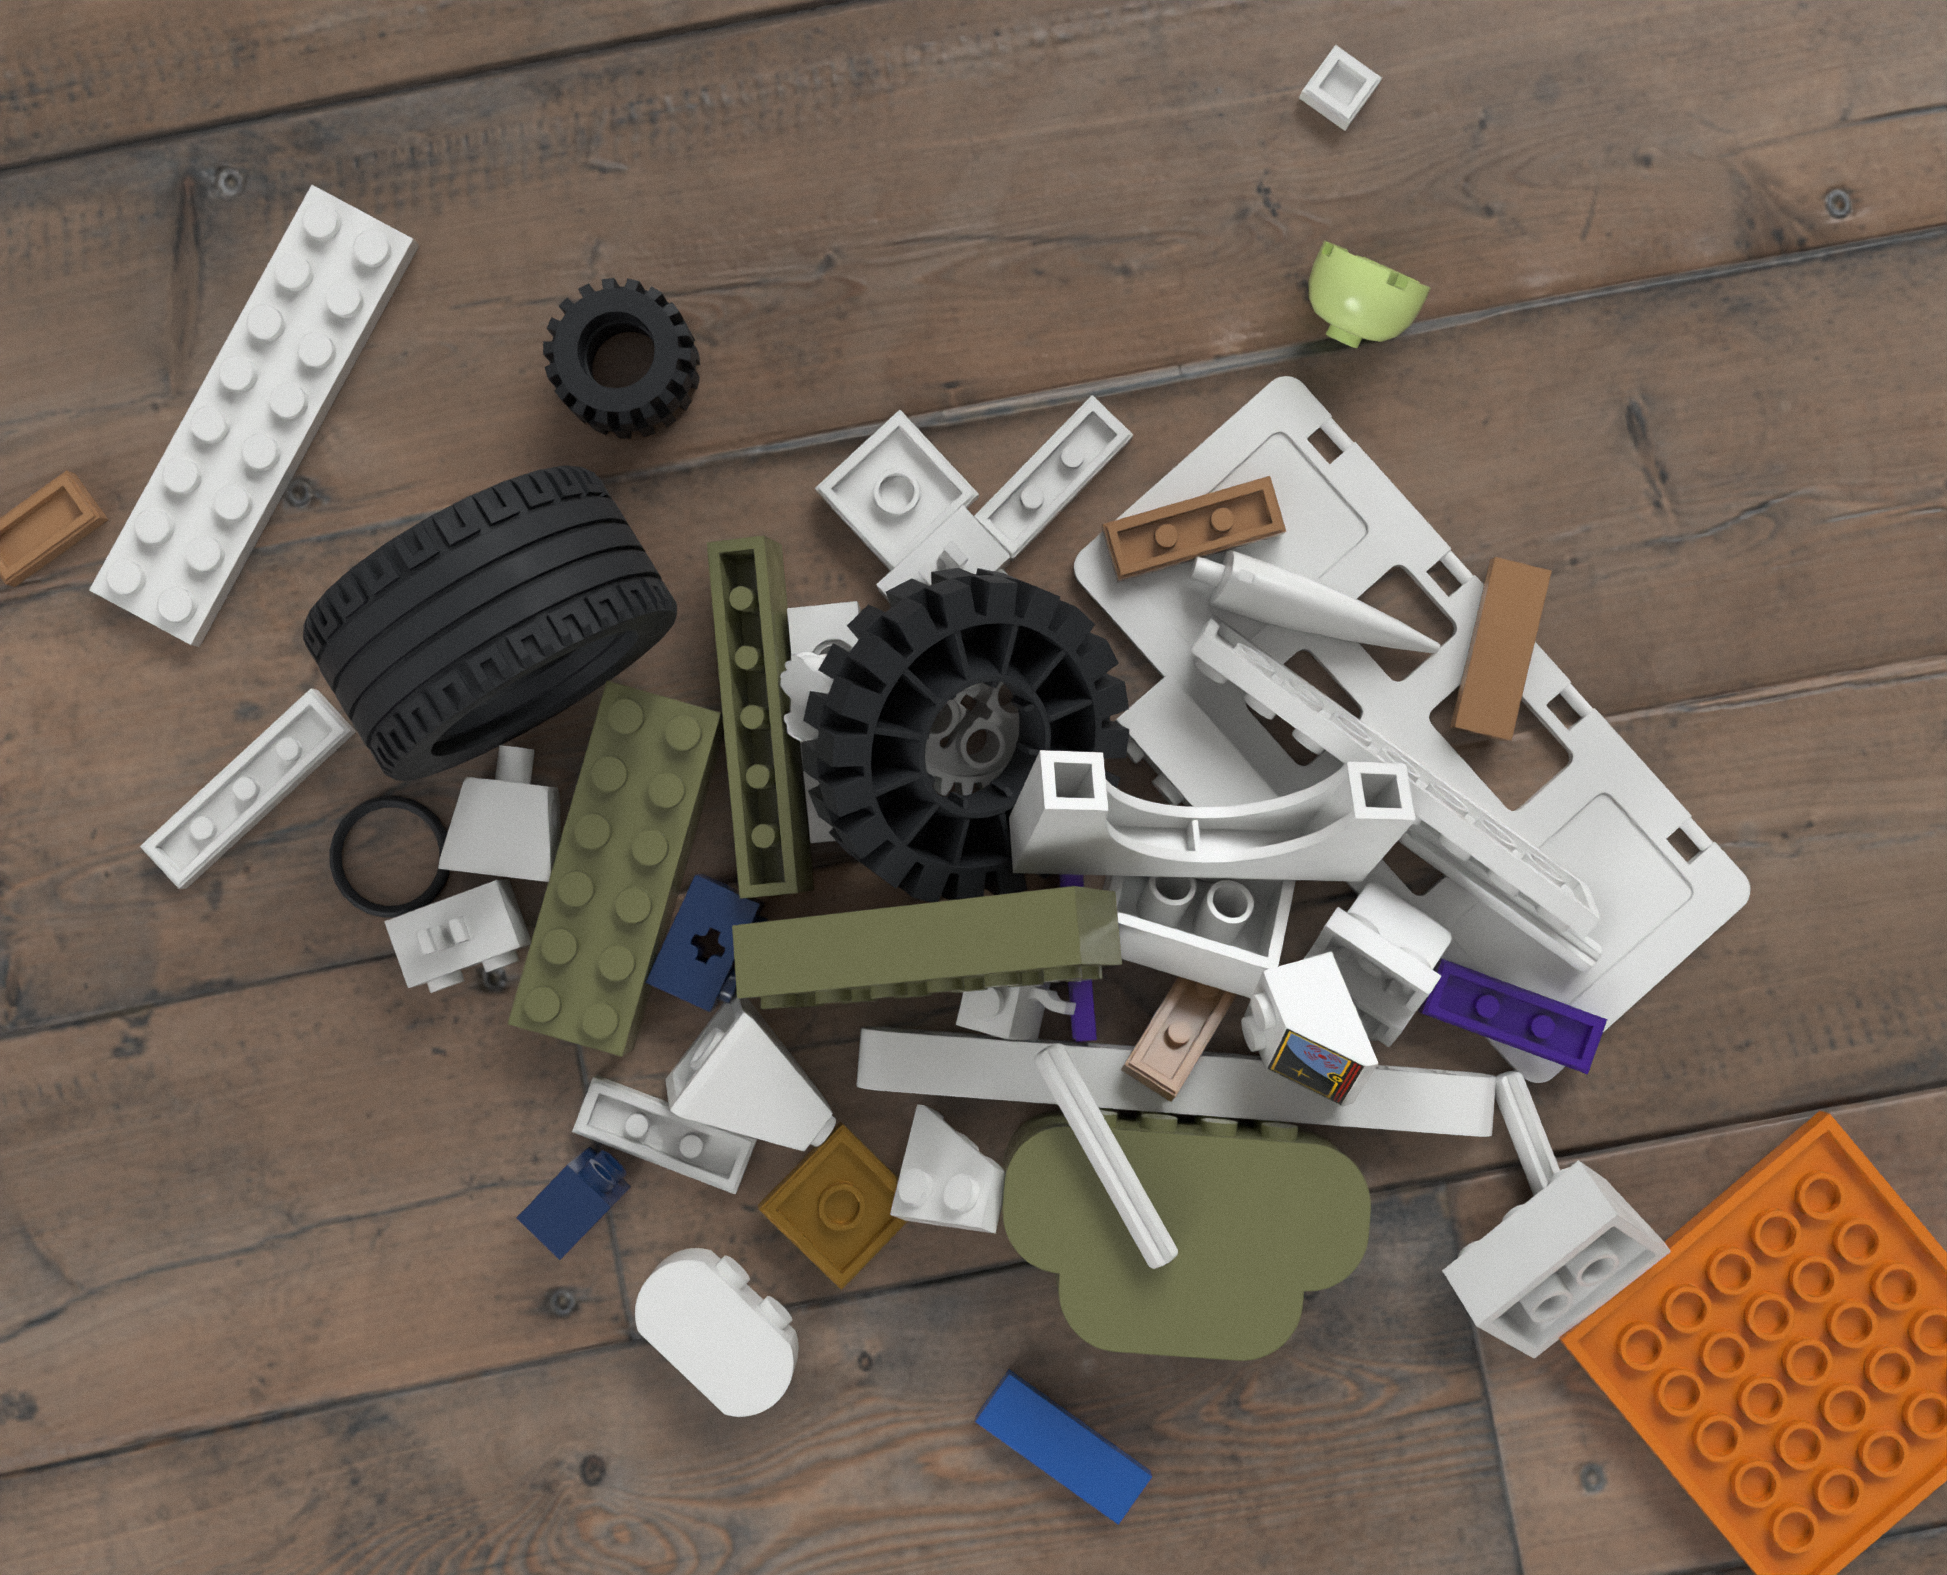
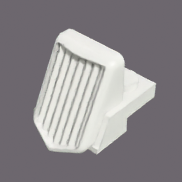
M1369 883L1364 887L1347 913L1337 907L1304 959L1332 951L1369 1041L1379 1040L1390 1047L1441 978V975L1433 971V968L1449 946L1451 933L1446 927L1378 883Z

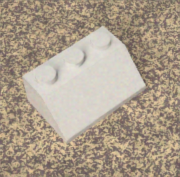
M1578 1160L1571 1167L1555 1173L1548 1181L1547 1186L1525 1204L1516 1206L1507 1212L1502 1222L1482 1239L1465 1246L1458 1254V1258L1442 1271L1477 1327L1530 1357L1536 1358L1559 1340L1561 1335L1595 1312L1669 1254L1671 1250L1606 1179Z

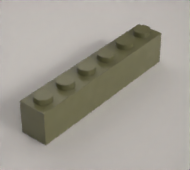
M764 535L707 542L740 898L813 891L814 880L801 744L799 740L787 734V725L783 721L784 715L789 713L790 697L780 686V675L783 671L787 670L784 664L786 661H791L792 655L782 544Z

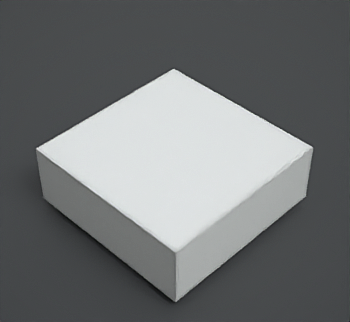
M1335 45L1302 90L1299 99L1346 131L1378 87L1382 77Z

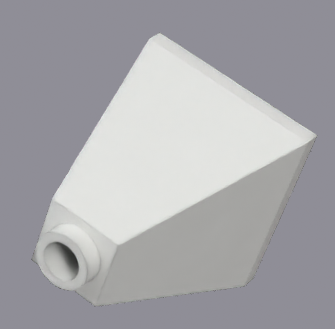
M737 991L730 1004L724 1002L665 1079L669 1109L677 1116L796 1150L805 1151L810 1144L815 1148L819 1147L830 1135L836 1123V1118L832 1116L833 1113L828 1101L749 999H737Z

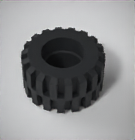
M615 278L601 279L603 289L599 291H594L588 283L578 289L583 298L574 304L567 297L559 305V308L565 314L562 320L551 317L547 326V330L553 336L552 341H543V355L550 362V365L545 367L548 380L555 386L556 389L554 391L562 402L584 424L588 423L595 431L606 436L611 431L618 438L631 439L632 432L639 431L643 437L656 434L654 425L663 422L668 428L677 421L673 416L674 411L678 407L686 411L692 402L688 392L690 388L697 389L700 379L696 372V365H700V357L694 344L695 339L673 302L668 303L663 293L651 286L647 291L640 281L628 278L625 287L619 286ZM624 332L640 333L651 338L655 348L654 359L648 372L638 382L623 388H608L599 385L594 380L593 361L598 349L606 340Z

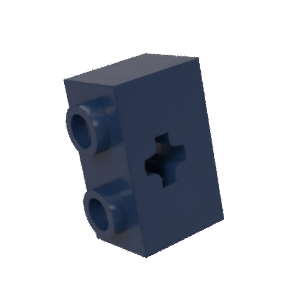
M705 874L695 875L645 983L708 1012L716 1009L720 1000L730 1004L737 991L732 926L767 922L769 919L760 915L766 902L755 897L740 898L739 890ZM717 930L721 932L718 937V943L725 947V952L716 953L709 959L703 957L706 946L698 941L699 936H706Z
M589 1147L567 1164L516 1218L548 1250L561 1260L631 1188L623 1179L627 1173L623 1166L608 1152L601 1150L597 1154Z

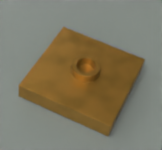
M841 1121L833 1128L827 1139L819 1147H814L757 1205L758 1209L841 1290L908 1222L890 1215L899 1178Z

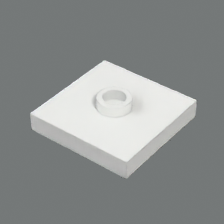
M901 410L895 413L815 487L816 492L890 571L962 505L967 509L979 498L977 491Z

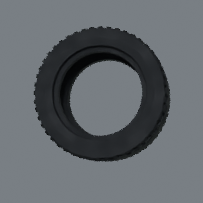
M564 465L533 471L470 495L429 516L382 545L353 566L328 588L310 609L303 625V640L326 682L352 721L364 744L370 749L383 773L395 780L411 781L445 771L485 754L549 720L604 685L606 681H610L641 658L666 635L675 623L677 603L600 478L594 472L583 467Z

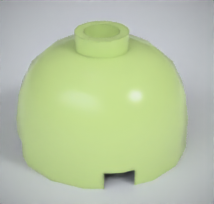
M1324 241L1310 274L1309 300L1315 313L1330 324L1326 335L1346 345L1358 348L1362 338L1383 342L1397 337L1411 326L1431 290L1429 286L1420 284L1419 281L1373 260L1358 255L1355 256L1347 252L1348 250Z

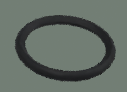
M380 796L361 803L341 820L333 835L329 850L330 869L334 882L341 894L354 907L370 915L393 918L429 905L441 892L448 879L450 870L438 869L428 889L411 902L397 906H384L372 903L361 897L352 888L342 866V849L351 827L366 814L381 808L408 810L423 819L433 831L439 846V860L447 837V831L439 818L419 802L401 796Z

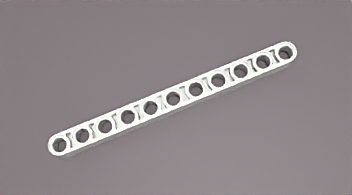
M875 1026L861 1027L856 1086L869 1090L1058 1104L1036 1066L1034 1056L1052 1044L1061 1043L1099 1108L1463 1136H1492L1496 1076L1483 1073L1377 1065L1354 1103L1342 1107L1265 1069L1261 1056L1203 1051L1177 1096L1170 1102L1121 1070L1135 1046L1037 1039V1041L1008 1040L984 1034Z

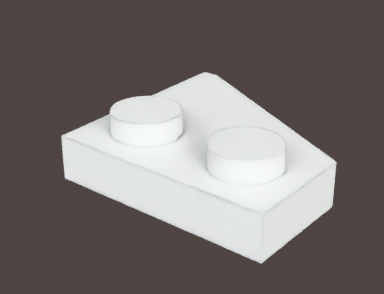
M917 1104L890 1215L905 1221L996 1234L1003 1204L1005 1170L993 1159L980 1153L979 1147L967 1136L955 1131L943 1120L944 1116L938 1111L925 1105Z

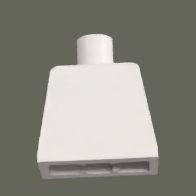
M499 745L495 780L474 777L465 778L440 856L438 869L549 882L561 840L559 790L556 787L531 785L534 749Z

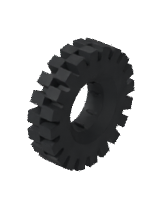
M961 568L931 572L932 585L930 586L911 578L886 591L892 607L888 611L884 612L868 604L847 625L858 639L850 652L834 643L828 651L818 671L834 679L829 693L810 691L803 718L804 722L819 731L818 739L801 742L803 771L819 782V785L808 790L818 817L833 827L828 833L848 854L895 889L899 887L914 898L932 903L939 902L941 896L948 901L984 897V888L993 895L1023 892L1027 890L1024 873H1013L1009 817L1040 750L1103 753L1104 759L1126 758L1130 729L1110 720V716L1129 710L1125 681L1107 674L1119 662L1107 639L1090 632L1096 624L1079 608L1060 600L1061 596L1007 574L977 568L976 575ZM1003 682L1013 695L1011 703L1018 708L1019 736L1009 763L996 779L975 793L962 796L957 792H950L948 797L938 795L932 786L936 780L931 774L927 773L925 762L926 743L935 718L949 700H953L956 694L978 683H984L990 687L997 688L999 683ZM1105 770V779L1117 788L1121 778ZM1037 874V875L1040 876L1041 878H1043V879L1045 880V879H1046L1048 876H1050L1051 874Z

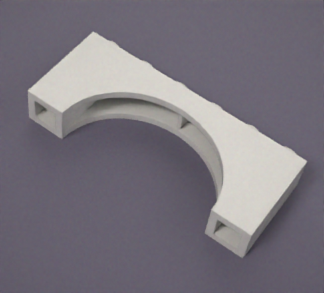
M1040 750L1009 817L1013 873L1362 882L1416 820L1407 766L1403 763L1347 761L1327 779L1287 796L1235 806L1184 807L1142 800L1118 790L1105 779L1103 753Z

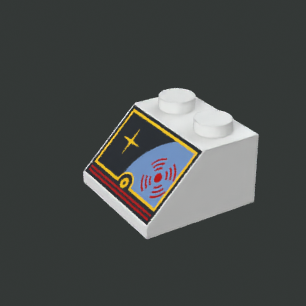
M1332 951L1262 972L1244 1014L1245 1017L1241 1020L1243 1035L1249 1049L1252 1052L1259 1051L1265 1069L1342 1107L1353 1104L1378 1065V1061Z

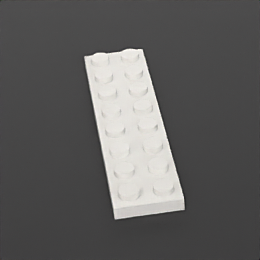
M311 185L89 590L184 642L200 647L416 253L419 245L413 238Z
M1212 614L1199 632L1190 650L1191 653L1198 657L1195 665L1200 671L1220 684H1224L1229 679L1247 692L1243 699L1252 709L1270 720L1276 714L1295 727V730L1292 732L1294 738L1315 754L1321 755L1324 750H1327L1344 764L1347 761L1406 764L1416 819L1413 825L1418 826L1423 820L1441 833L1438 841L1453 855L1463 861H1467L1470 856H1473L1490 869L1487 872L1488 878L1504 892L1516 897L1521 891L1539 905L1535 909L1536 912L1557 930L1565 932L1568 927H1571L1586 938L1598 924L1601 918L1587 884L1216 615Z

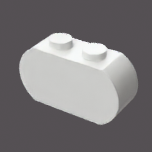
M703 1248L684 1249L671 1254L659 1263L642 1286L635 1306L637 1330L725 1415L745 1417L759 1414L779 1401L790 1384L797 1363L799 1349L796 1331L789 1325L792 1322V1317L777 1300L771 1296H767L763 1300L747 1285L750 1281L749 1275L731 1257L725 1255L720 1259L712 1250Z

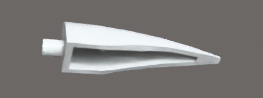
M1232 550L1225 552L1222 564L1197 556L1190 571V579L1214 586L1209 603L1210 606L1253 620L1298 631L1388 648L1436 654L1440 649L1438 642L1353 597L1279 566Z

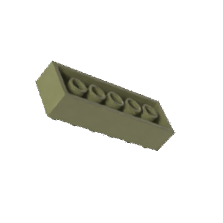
M606 681L508 1020L509 1025L621 1057L634 1050L652 985L645 982L668 933L723 741L724 725L722 713Z
M1078 886L732 926L737 999L760 998L761 1009L809 1008L824 1006V1004L842 1002V1004L878 1001V998H912L931 996L932 993L984 991L990 987L1008 986L1010 988L1044 985L1045 982L1097 980L1103 979L1102 967L1122 965L1116 892Z

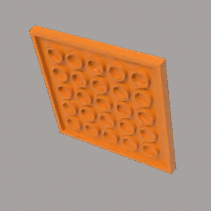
M1820 1110L1665 1241V1244L1671 1250L1669 1254L1595 1312L1559 1337V1341L1755 1575H1836L1947 1481V1252L1832 1115Z

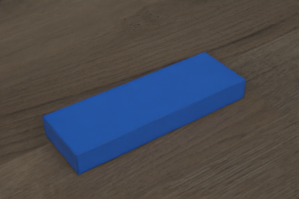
M1010 1369L1005 1373L975 1416L977 1424L1118 1525L1152 1478L1151 1470Z

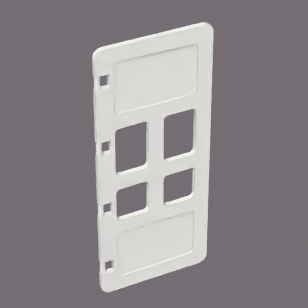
M1290 376L1274 379L1116 520L1270 476L1286 532L1280 536L1231 550L1312 579L1355 599L1363 594L1389 569L1400 567L1406 571L1453 624L1454 631L1452 636L1440 646L1439 651L1436 654L1432 653L1402 681H1393L1358 642L1267 624L1210 606L1209 603L1214 586L1189 578L1194 560L1117 582L1103 532L1077 555L1074 562V575L1077 582L1163 678L1168 673L1172 675L1279 797L1287 796L1316 785L1337 772L1344 763L1327 750H1324L1321 755H1318L1308 765H1298L1247 709L1246 702L1243 699L1247 692L1229 679L1224 684L1217 683L1197 668L1195 662L1198 657L1191 653L1190 650L1199 632L1212 614L1216 615L1282 664L1298 651L1304 650L1309 652L1358 706L1360 721L1587 884L1601 918L1587 936L1601 945L1603 950L1596 964L1589 971L1585 972L1571 966L1446 875H1443L1423 894L1415 895L1381 859L1362 882L1345 881L1358 896L1367 884L1378 883L1446 927L1451 933V942L1441 956L1442 959L1608 1019L1604 1031L1607 1030L1747 903L1750 896V884L1747 877L1718 844L1713 842L1691 818L1692 815L1595 708H1592L1571 685V681L1536 642L1521 701L1565 748L1569 755V761L1561 771L1517 810L1511 811L1503 805L1434 728L1429 719L1430 712L1461 684L1484 584L1464 566L1451 551V547L1361 447L1348 437L1331 418L1332 415L1300 380ZM1319 428L1343 452L1331 464L1307 440ZM1226 551L1204 557V559L1222 564ZM1439 560L1462 584L1449 597L1426 572ZM1559 693L1581 717L1569 729L1546 706ZM1679 827L1700 849L1688 862L1667 840ZM1485 1037L1513 1070L1520 1072L1524 1079L1530 1082L1543 1083L1549 1081L1565 1067Z

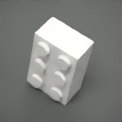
M1106 875L1103 890L1116 892L1122 959L1251 998L1262 972L1279 966L1296 880Z

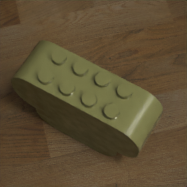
M1099 1108L1178 1249V1255L1172 1261L1155 1269L1148 1266L1062 1110L1041 1113L1026 1121L1013 1134L1005 1150L1002 1167L1005 1170L1002 1213L1008 1239L1017 1253L1028 1263L1041 1270L1055 1274L1061 1309L1068 1324L1085 1342L1102 1350L1248 1361L1265 1357L1282 1347L1297 1328L1303 1309L1304 1291L1323 1290L1342 1282L1357 1268L1368 1245L1371 1199L1368 1185L1361 1171L1346 1155L1323 1136L1311 1130L1288 1124V1122L1253 1119V1124L1232 1121L1229 1117L1194 1115V1120L1177 1119V1117L1171 1116V1113L1136 1110V1116L1121 1115L1113 1112L1112 1108Z

